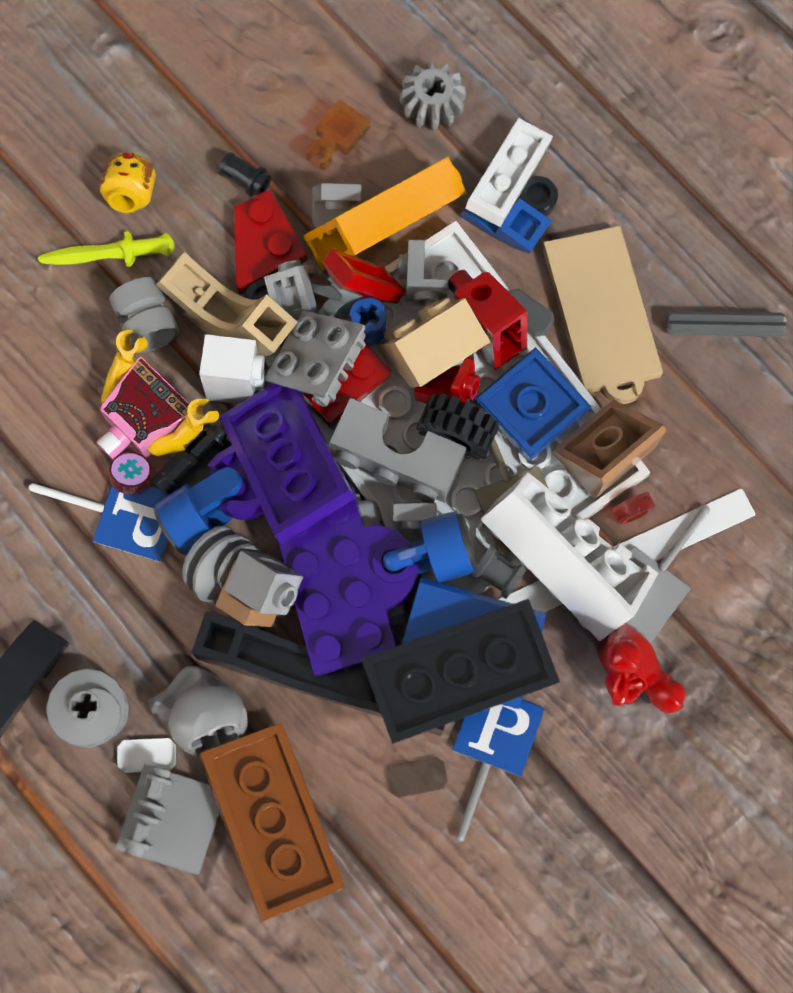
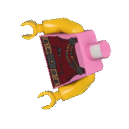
M133 329L120 332L116 338V346L119 351L116 353L108 371L101 396L102 406L100 411L112 427L96 441V444L112 460L129 444L144 458L152 454L162 456L186 450L203 430V424L214 423L218 420V411H209L204 416L203 407L209 402V399H195L190 403L186 401L142 357L136 360L134 354L140 353L147 348V339L145 337L138 338L133 348L129 340Z

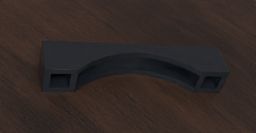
M208 611L205 612L192 650L197 660L382 718L364 664H357L320 676H314L306 646L283 639L254 626L243 625L237 620ZM445 725L427 732L441 736Z

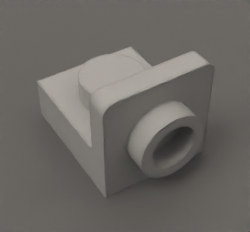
M321 183L312 187L313 226L319 227L353 209V203L361 201V184Z
M300 260L289 261L277 265V273L264 277L269 297L295 320L299 318L303 310L318 313L309 276L318 273L316 265L302 266Z

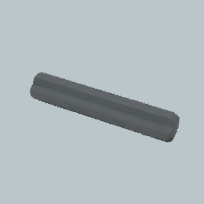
M670 311L666 317V330L670 335L780 337L786 330V317L783 313Z

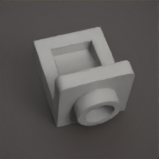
M408 240L407 254H399L398 279H406V301H414L416 305L425 306L437 299L440 301L446 298L448 280L424 279L425 240Z

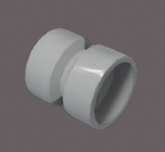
M143 277L129 281L118 287L109 297L118 322L124 324L122 331L133 329L129 339L131 346L134 348L138 338L145 337L147 339V348L140 353H147L162 348L172 342L180 333L171 310L163 305L165 300L164 294L156 286L158 281L153 277Z

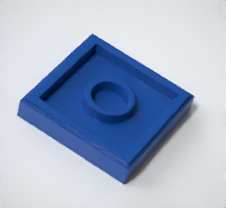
M536 347L474 399L477 407L486 410L485 414H491L495 417L494 420L499 422V431L528 462L569 429L591 408V405Z

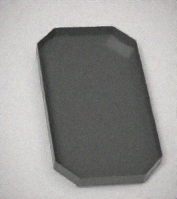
M509 290V293L527 310V332L534 337L544 336L554 323L553 312L521 290Z

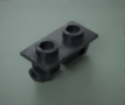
M209 423L205 424L201 433L187 449L178 452L150 481L166 496L185 484L193 487L210 476L211 469L207 465L219 452L232 446V444L226 439L227 435L217 425L212 426Z

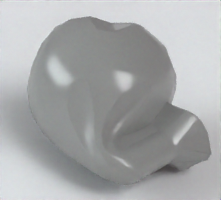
M198 666L185 667L163 692L147 700L151 713H156L161 720L168 721V729L174 741L185 752L199 757L201 752L244 737L247 729V713L243 701L237 692L223 680Z

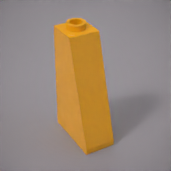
M449 157L303 236L323 271L326 269L323 260L332 248L354 256L467 192L462 184L459 171L452 165Z

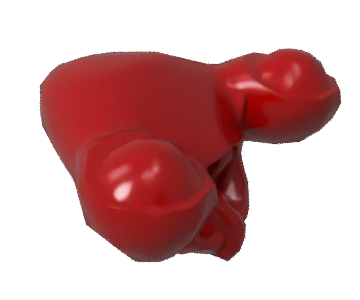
M624 623L605 637L602 647L597 651V655L608 673L604 684L611 696L613 705L631 704L642 692H645L651 702L664 713H675L684 707L683 703L686 698V692L683 685L661 669L654 648L637 628Z

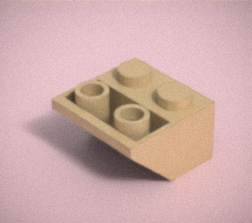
M446 297L440 301L439 299L432 301L419 309L417 313L420 318L416 321L414 318L407 322L403 320L383 332L386 339L376 346L410 387H421L489 344L490 340L465 298L451 301L449 297Z

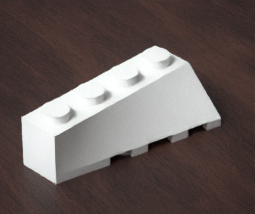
M527 473L498 497L480 520L496 538L500 539L518 557L520 563L529 569L548 588L551 595L560 600L578 619L579 623L601 641L635 616L659 573L649 565L640 568L630 560L632 557L631 551L620 543L614 547L599 536L600 527L588 518L586 520L575 518L570 514V504L531 474Z

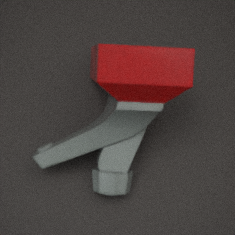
M333 248L323 260L330 276L328 280L331 285L311 284L313 293L330 298L324 303L319 314L338 319L349 311L357 300L374 298L381 303L397 304L406 292L384 267Z

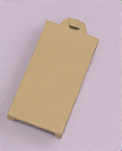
M617 226L544 242L542 250L578 379L589 393L603 391L608 400L612 401L614 399L622 404L635 401L643 390L644 381L660 378L663 370L621 227ZM621 386H630V387H631V388L626 389V390H618V389H617L618 387H621Z

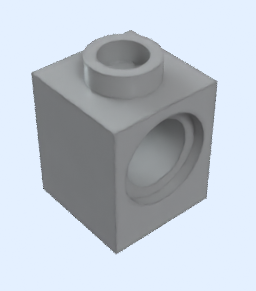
M240 550L224 590L259 613L287 615L297 598V590L303 576L269 554Z

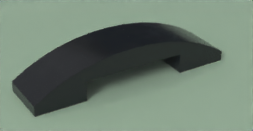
M34 620L23 630L0 658V738L41 678L46 679L70 644Z

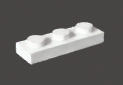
M518 118L470 196L465 209L501 227L544 155L553 136Z

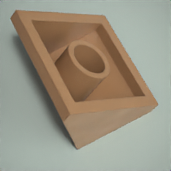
M613 399L552 451L577 481L596 499L653 451L666 433V429L663 424Z

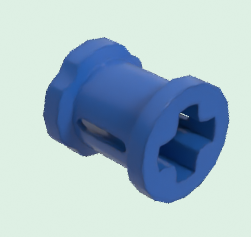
M374 298L357 300L350 310L351 322L361 324V321L367 323L363 331L366 335L363 341L369 347H372L384 339L383 332L386 331L385 307L379 300ZM370 319L375 320V324L372 323V322H369Z

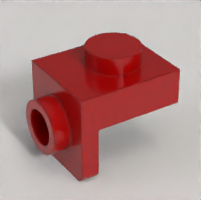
M467 357L463 360L461 367L453 366L423 386L415 387V401L426 404L432 394L439 396L440 394H446L449 398L455 396L464 403L468 399L473 400L480 384V376L476 375L474 358Z

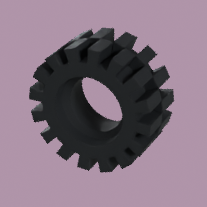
M432 394L426 403L416 430L419 431L418 433L421 436L425 437L427 431L467 447L465 458L471 456L473 459H484L497 433L499 422L494 420L495 417L493 415L485 414L486 410L481 407H473V403L467 400L464 403L455 396L449 398L446 394H440V396Z

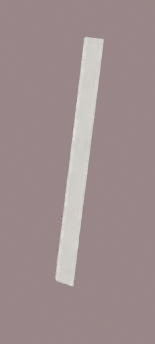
M743 489L734 491L706 504L710 508L709 513L682 549L755 516L756 514ZM703 506L620 544L629 551L633 546H636L651 559L658 561L667 555ZM540 580L511 593L507 599L503 597L499 599L515 604L529 598L532 609L541 612L549 611L563 604L551 595L548 588Z

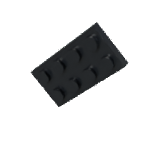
M529 598L362 659L392 744L560 683Z

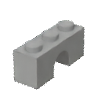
M350 398L329 442L330 449L337 463L353 470L360 466L374 472L373 477L376 480L389 486H396V483L411 488V493L423 501L435 502V500H439L445 503L463 463L467 447L427 431L421 446L417 450L408 454L395 453L383 441L388 428L389 414Z

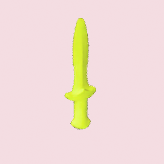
M125 231V238L118 242L106 245H84L58 249L39 256L38 261L44 264L69 265L116 258L125 260L126 266L131 267L135 261V256L159 253L170 256L174 251L175 244L172 237L166 232L157 238L133 240L130 232Z

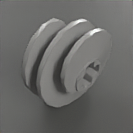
M228 526L215 527L204 533L193 544L187 554L182 569L183 581L189 590L193 591L201 601L207 604H216L232 564L237 560L240 550L261 552L256 546L251 545L245 536L235 534L232 528Z
M83 669L71 672L57 682L49 694L46 711L49 725L60 739L76 747L94 748L108 742L122 731L128 720L129 703L123 688L111 676L102 671ZM88 699H91L90 701L97 706L96 711H90L87 719H85V716L78 710L80 706H86Z

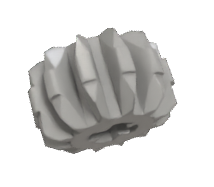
M431 60L427 70L416 65L412 76H405L403 79L400 103L405 106L404 114L407 119L417 117L416 125L418 128L428 122L431 123L432 129L436 131L440 121L450 127L454 121V116H460L463 112L466 89L465 86H461L462 78L460 73L449 75L450 67L448 64H445L441 69H435V65Z

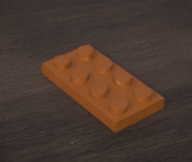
M282 723L199 754L260 922L345 888Z

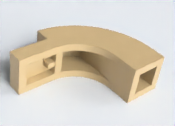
M185 252L176 259L156 284L158 288L185 310L183 316L205 333L215 336L256 340L258 355H263L264 357L273 354L298 323L268 295L257 300H251L232 292Z

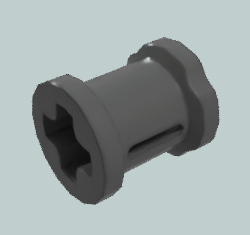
M491 544L479 562L478 567L475 568V573L471 574V577L474 579L482 578L500 590L501 596L507 599L527 568L523 565L517 567L496 553L497 547Z

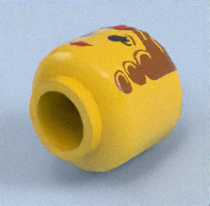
M134 152L118 153L111 156L105 164L100 185L103 199L114 210L122 213H132L145 208L151 200L156 178L155 169L146 158Z

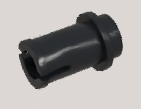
M232 152L227 153L219 165L220 170L218 174L245 188L246 194L249 196L265 192L270 185L271 176L267 174L266 168H256Z

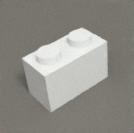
M205 334L199 375L206 398L209 401L240 404L266 387L264 377L267 374V369H264V356L258 355L256 340Z

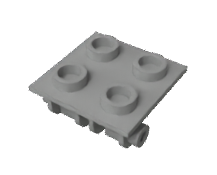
M303 310L297 319L298 323L288 335L264 380L312 394V400L315 403L327 407L329 402L335 401L336 394L342 385L338 380L346 381L348 378L347 373L343 369H353V363L361 349H364L366 345L363 341L366 337L363 332L366 326Z
M144 764L115 849L199 875L220 813L210 785L171 773L162 768Z

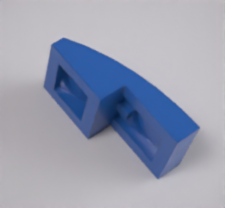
M521 198L513 205L501 227L465 208L460 215L461 218L488 235L528 254L552 222L551 219Z

